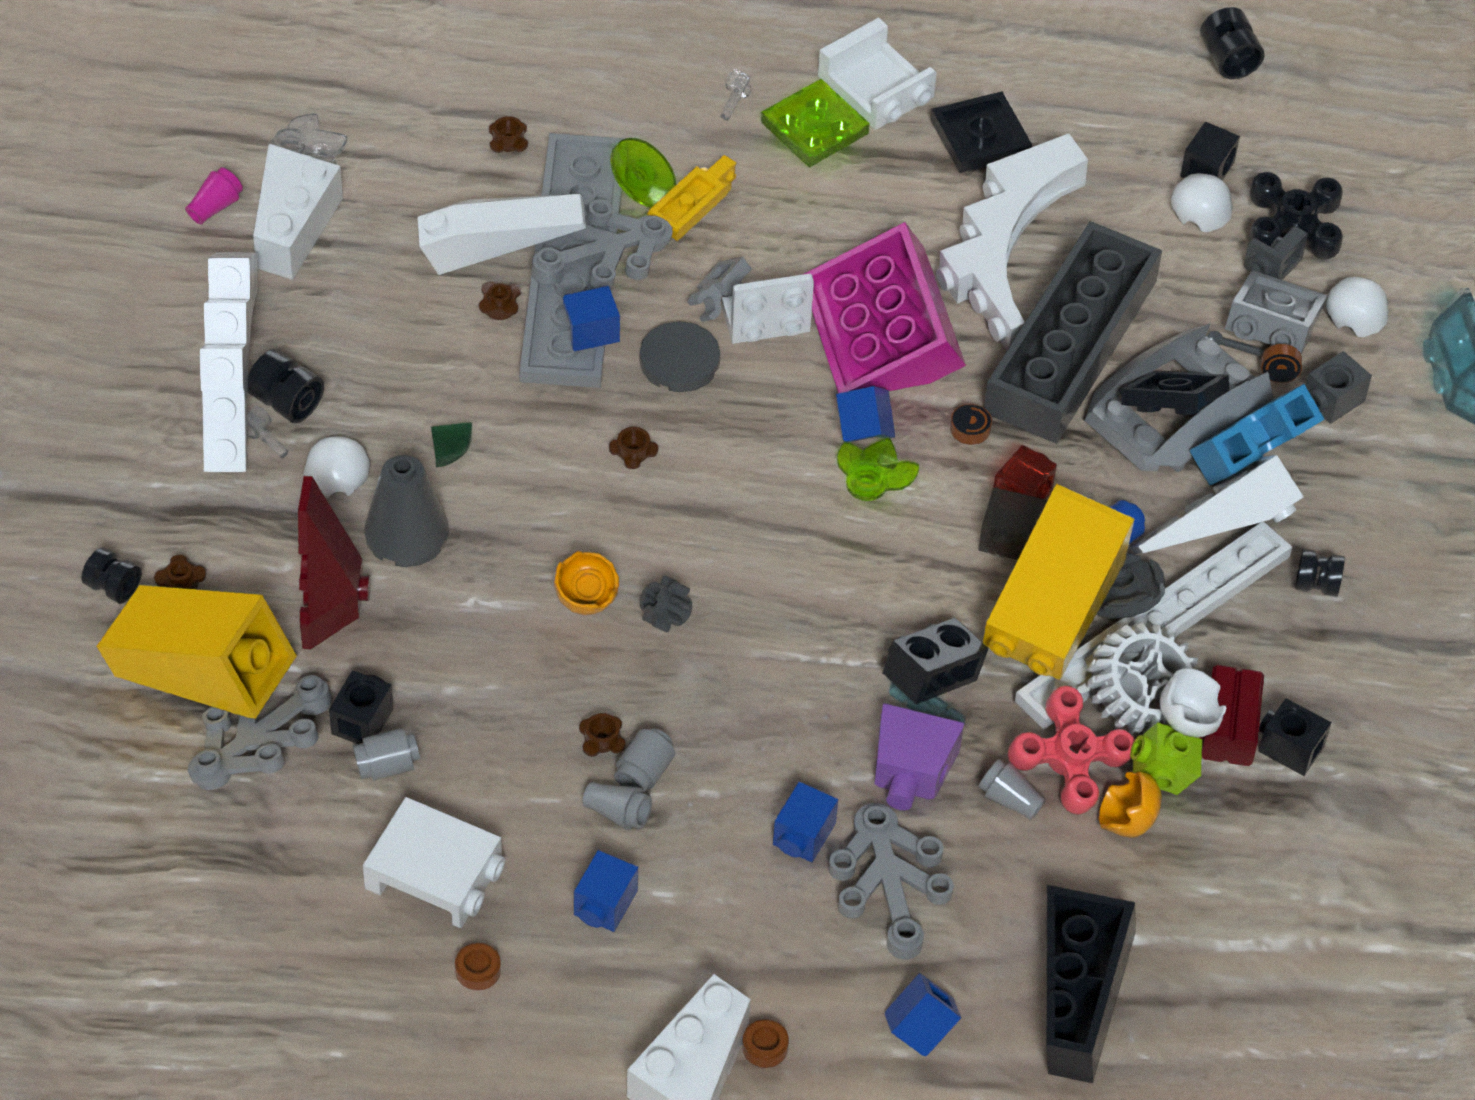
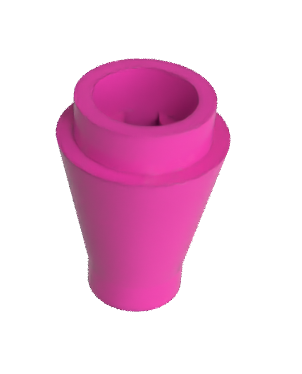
M221 167L217 171H211L192 201L185 207V210L192 220L202 225L207 219L238 201L239 194L243 191V186L238 178L226 168Z

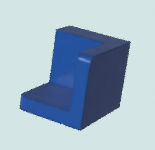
M609 286L563 296V306L571 325V346L573 351L620 342V314Z
M872 386L836 394L842 437L845 442H854L873 437L883 439L895 438L889 390Z
M921 973L913 979L885 1011V1017L891 1033L922 1056H927L961 1019L954 998Z

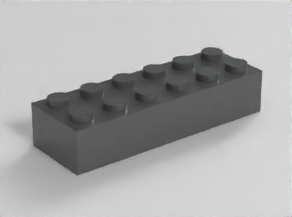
M1089 221L989 378L984 408L990 415L1057 444L1157 282L1162 250Z

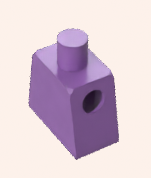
M883 703L875 784L880 788L889 789L886 799L889 806L897 810H909L912 807L915 796L929 800L937 796L960 752L964 723Z

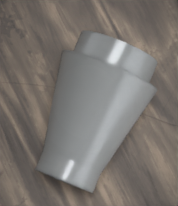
M1000 759L992 765L978 786L986 792L985 798L1024 815L1030 821L1036 816L1046 801L1011 762L1006 764Z
M590 782L583 795V806L596 811L626 830H630L633 827L641 829L649 818L652 798L650 795L644 794L643 789L639 787L604 785Z

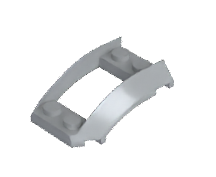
M1210 324L1186 330L1149 348L1122 367L1094 392L1084 421L1141 471H1158L1160 466H1170L1176 472L1183 470L1184 465L1193 457L1189 451L1190 449L1274 400L1268 372L1254 377L1244 366L1240 365L1221 349L1216 342L1206 336ZM1174 359L1190 373L1229 375V391L1197 413L1168 440L1129 406L1122 405L1119 399L1122 388Z

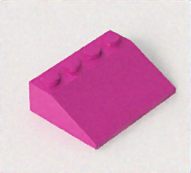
M906 222L804 273L811 274L814 280L812 313L838 393L872 386L893 391L930 384L966 366L925 248Z

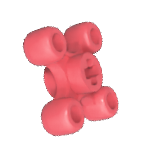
M1065 685L1054 690L1049 695L1045 704L1047 716L1054 721L1056 726L1055 735L1045 739L1032 732L1021 733L1011 742L1008 748V759L1018 770L1022 771L1032 770L1039 764L1049 763V766L1055 772L1063 775L1065 778V785L1061 792L1063 807L1070 813L1079 815L1088 812L1099 798L1098 786L1088 774L1090 763L1101 761L1109 767L1115 768L1125 765L1131 760L1130 753L1135 739L1128 731L1123 729L1111 730L1104 736L1096 737L1090 728L1079 722V715L1083 708L1082 695L1072 686Z

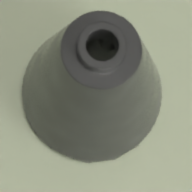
M408 455L392 457L383 465L364 527L367 547L373 555L382 561L383 558L395 561V566L399 567L418 566L436 558L441 552L440 548L445 540L447 542L449 535L447 518L422 463L415 457Z

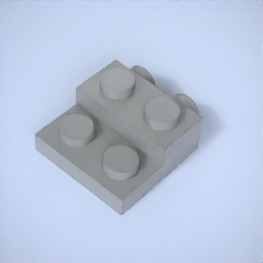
M1252 270L1232 302L1225 329L1234 332L1237 337L1245 340H1258L1272 346L1276 344L1291 345L1302 354L1310 340L1314 324L1324 308L1327 295Z

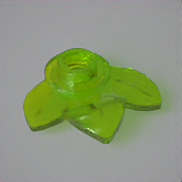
M890 438L880 440L865 450L852 443L844 442L837 454L838 467L847 476L846 487L848 492L856 499L862 501H873L882 497L886 491H898L907 488L915 481L919 472L918 463L910 461L898 462L896 450Z

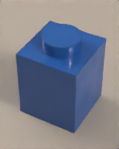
M798 782L775 819L773 845L779 847L788 856L801 857L813 863L836 824L839 799Z
M598 850L574 890V915L591 927H603L615 932L638 892V866Z

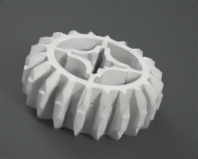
M1144 622L1137 623L1132 628L1127 624L1126 626H1121L1116 633H1109L1103 639V645L1100 644L1093 651L1092 656L1095 659L1089 663L1087 671L1094 676L1088 680L1086 687L1098 691L1092 697L1091 703H1102L1105 709L1101 713V718H1108L1112 715L1116 719L1114 730L1128 725L1129 733L1132 736H1137L1141 731L1144 734L1157 722L1170 725L1164 718L1161 709L1149 708V704L1154 699L1160 700L1163 689L1177 670L1193 668L1198 661L1197 657L1188 658L1185 652L1188 649L1189 643H1183L1178 646L1174 642L1176 631L1169 632L1166 636H1163L1160 624L1153 625L1149 630ZM1141 653V658L1137 662L1129 661L1127 664L1119 662L1122 654Z

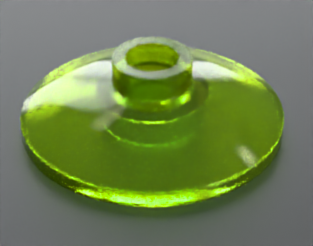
M626 138L614 146L610 156L613 175L622 190L637 203L652 208L676 186V178L671 165L664 155L650 143L637 138Z

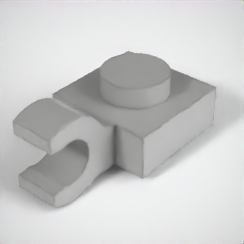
M744 257L718 262L698 284L697 289L699 291L689 297L687 303L690 306L698 305L702 302L705 304V312L699 318L701 322L717 318L721 311V297L732 296L733 286L743 284L741 281L752 269Z

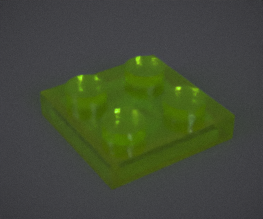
M822 79L761 112V123L809 168L869 134L870 123Z

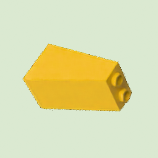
M1056 484L986 622L983 644L1000 657H1011L1028 665L1032 671L1039 675H1049L1061 680L1125 563L1135 519Z
M145 585L138 586L96 646L115 677L256 719L297 657L263 595Z

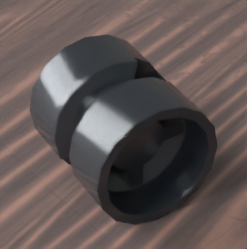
M1235 7L1220 9L1208 16L1202 23L1200 28L1201 38L1207 50L1211 53L1219 73L1224 78L1240 79L1256 71L1262 64L1265 57L1264 49L1257 36L1253 33L1252 26L1241 9Z
M278 349L269 350L260 356L248 374V393L263 404L272 406L275 412L291 423H299L309 417L317 408L323 396L324 381L322 378L307 368L298 366L295 360Z

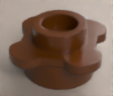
M512 116L497 119L489 126V133L493 136V140L490 142V149L497 153L502 151L522 152L528 147V141L524 138V134L527 132L526 124Z
M487 282L482 285L481 292L484 294V297L479 302V310L495 320H505L518 312L516 299L521 295V289L518 285L513 283L509 285L503 283L495 284L494 282Z
M628 427L619 433L617 440L610 442L609 452L612 455H618L624 461L626 468L637 469L645 459L655 457L658 454V445L655 442H650V436L644 429Z
M184 555L171 557L170 564L164 570L157 571L154 575L157 586L196 590L198 589V582H202L206 578L205 569L187 562V558Z
M598 713L589 719L583 720L579 725V731L585 738L583 752L591 757L609 751L614 754L621 753L626 746L625 740L620 736L622 721L618 717L607 713ZM606 735L605 738H599L598 736Z

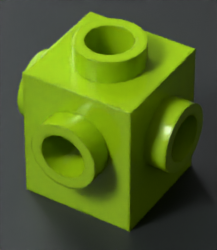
M1157 722L1143 735H1139L1133 742L1130 753L1133 760V773L1144 772L1150 774L1156 780L1160 790L1178 795L1201 777L1202 739L1185 736L1174 730L1170 725Z

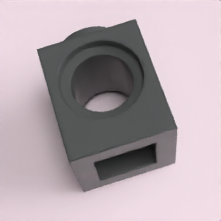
M1342 351L1308 374L1306 388L1324 419L1332 424L1365 402L1372 375L1346 352Z

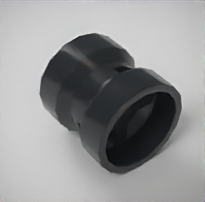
M100 547L92 553L85 563L81 579L84 585L95 591L102 589L109 599L122 604L128 601L138 588L142 570L138 565L129 560H118L114 552L105 547Z
M1303 548L1295 590L1309 592L1312 589H1318L1324 595L1338 597L1345 556L1331 554L1328 557L1319 556L1315 550ZM1318 566H1320L1319 576H1318V579H1317V578H1316L1317 568H1318Z

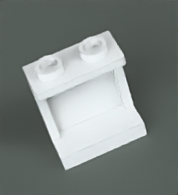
M879 17L820 49L818 77L875 130L889 122H895L903 114L917 106H923L934 97L937 74L931 67L919 72L887 43L888 26Z
M405 797L363 864L365 889L381 896L386 886L389 885L449 911L452 914V925L462 928L469 915L475 917L484 901V890L489 882H496L503 871L505 857L502 856L501 837Z

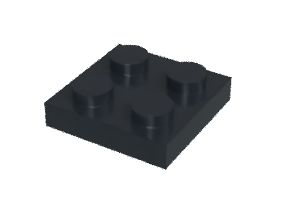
M1003 91L931 110L930 120L959 173L986 167L989 163L1032 148L1031 141Z
M1153 371L1122 388L1121 402L1122 405L1137 406V411L1148 413L1160 411L1161 408H1175V413L1179 415L1196 414L1200 412V408L1209 405L1229 391V375Z

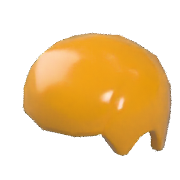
M576 551L563 562L560 561L558 563L554 589L560 603L572 613L583 616L594 615L602 612L617 597L619 576L613 563L601 554Z
M1126 772L1125 776L1129 779L1127 784L1109 786L1100 805L1098 820L1101 829L1123 837L1135 838L1144 834L1153 826L1160 814L1162 794L1156 780L1150 774L1144 772Z

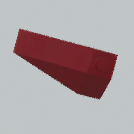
M304 476L298 506V553L302 555L299 590L303 591V604L308 607L300 608V631L302 649H312L359 618L361 602L369 601L371 576H364L361 555L312 476Z

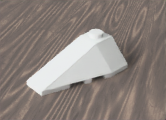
M581 194L470 199L418 216L419 246L438 275L586 229L584 203Z
M1277 455L1262 457L1213 487L1215 495L1210 493L1201 499L1195 500L1185 507L1184 511L1186 514L1181 518L1175 516L1130 548L1134 554H1142L1270 519L1277 523L1297 510L1294 503L1304 496Z

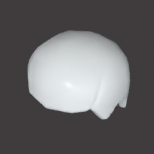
M1201 173L1191 174L1178 183L1172 192L1171 206L1184 225L1187 221L1196 223L1202 232H1210L1222 228L1231 219L1233 206L1230 190L1216 176Z
M1360 277L1345 278L1337 283L1327 295L1326 311L1338 329L1347 326L1353 329L1356 336L1366 337L1378 333L1387 324L1389 311L1386 293L1371 279Z
M327 437L319 440L309 451L303 477L312 476L325 498H329L335 492H344L347 496H350L354 490H357L366 482L371 463L366 450L357 441L347 437Z
M1192 668L1177 670L1163 689L1160 697L1162 714L1170 726L1185 736L1195 738L1216 732L1227 708L1224 705L1220 707L1217 698L1220 685L1217 681L1204 672Z

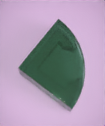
M472 422L431 427L436 468L457 461L467 452L472 442Z

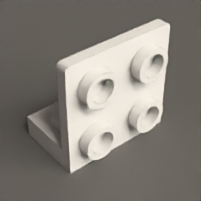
M804 274L734 285L732 296L722 297V311L732 344L747 341L755 342L760 339L786 335L794 336L799 333L810 332L814 287L812 275Z

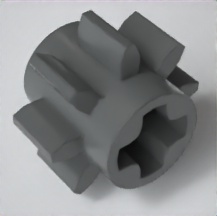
M663 576L661 584L657 582L648 584L640 596V608L645 612L642 620L666 633L669 632L671 624L675 626L684 624L692 612V601L687 596L690 588L668 576Z

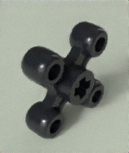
M1272 172L1257 174L1250 188L1251 201L1260 208H1271L1275 215L1272 218L1260 217L1253 222L1249 234V242L1256 238L1264 244L1271 246L1277 237H1284L1296 226L1308 233L1307 240L1310 242L1311 251L1316 257L1321 259L1335 257L1342 245V231L1334 223H1322L1317 215L1319 213L1330 214L1339 208L1343 195L1341 184L1334 178L1325 177L1315 182L1310 193L1301 189H1292L1285 192L1282 188L1281 179Z

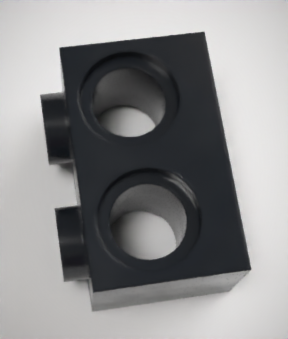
M954 617L895 639L888 649V658L882 674L917 705L977 681L989 648Z

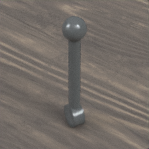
M1211 331L1207 335L1208 338L1218 345L1227 346L1262 357L1265 349L1224 338L1219 331Z

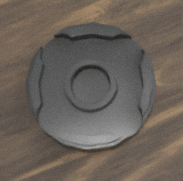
M679 321L665 323L652 329L642 341L639 361L642 373L652 384L658 387L661 384L669 387V391L680 393L695 391L709 384L714 378V373L719 368L721 353L718 341L708 330L697 324Z
M1126 554L1125 563L1097 615L1113 619L1128 618L1147 612L1157 605L1165 594L1164 572L1159 564L1150 559V563L1141 561L1140 555Z

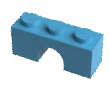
M1305 384L1272 400L1189 451L1208 484L1213 485L1232 476L1262 458L1263 454L1295 438L1325 419Z

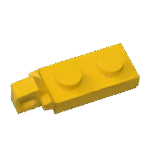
M723 155L709 169L696 166L648 211L647 216H658L669 222L673 230L672 238L678 241L727 196V193L732 188L731 182L736 178L735 165L737 163Z

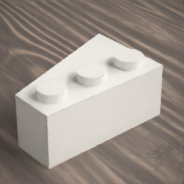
M272 144L268 145L253 235L254 249L258 253V269L291 280L294 279L343 199L341 166Z
M713 974L628 1068L627 1098L630 1100H720L721 1091L727 1076L730 1075L742 1045L743 1034L749 1026L751 999Z

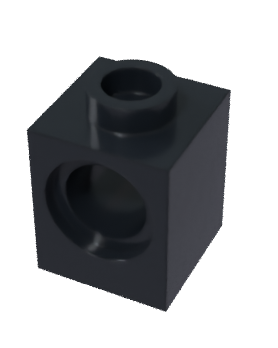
M1205 121L1185 149L1180 177L1185 178L1191 174L1201 173L1213 175L1223 180L1235 163L1240 136Z
M352 670L329 708L331 734L356 744L363 743L362 738L379 734L393 711L392 684L386 683L376 675H364Z
M1285 698L1276 712L1270 709L1266 713L1259 726V733L1263 734L1259 752L1305 776L1324 749L1332 722Z

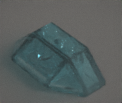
M1466 287L1459 289L1433 321L1429 337L1423 342V356L1426 363H1431L1434 372V388L1437 394L1442 395L1446 409L1475 425V302L1471 291Z

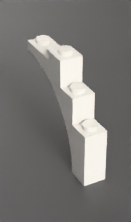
M1069 133L987 164L986 181L983 183V192L986 199L968 205L963 210V224L960 225V235L963 242L940 251L939 268L936 270L939 285L944 291L950 292L957 304L969 299L974 311L978 314L982 313L988 322V328L993 339L996 342L1000 341L1006 351L1025 323L1013 301L1007 279V266L1010 254L1022 232L1040 212L1060 197L1086 184L1088 159Z
M216 252L208 258L209 300L204 303L205 345L200 348L204 472H246L249 347L253 308L258 293V253Z

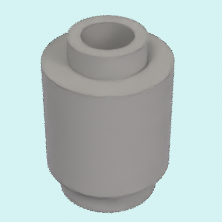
M403 728L362 738L363 743L353 745L361 779L372 777L373 781L412 771L414 770L412 761L420 759L414 734L406 736Z
M659 729L639 730L616 763L617 771L614 774L616 781L621 786L642 788L644 792L646 789H652L675 757L676 753L672 746L671 738Z

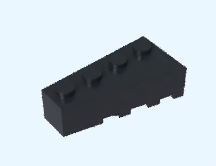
M1047 885L1046 1045L1048 1074L1092 1084L1094 1082L1136 934L1135 902Z

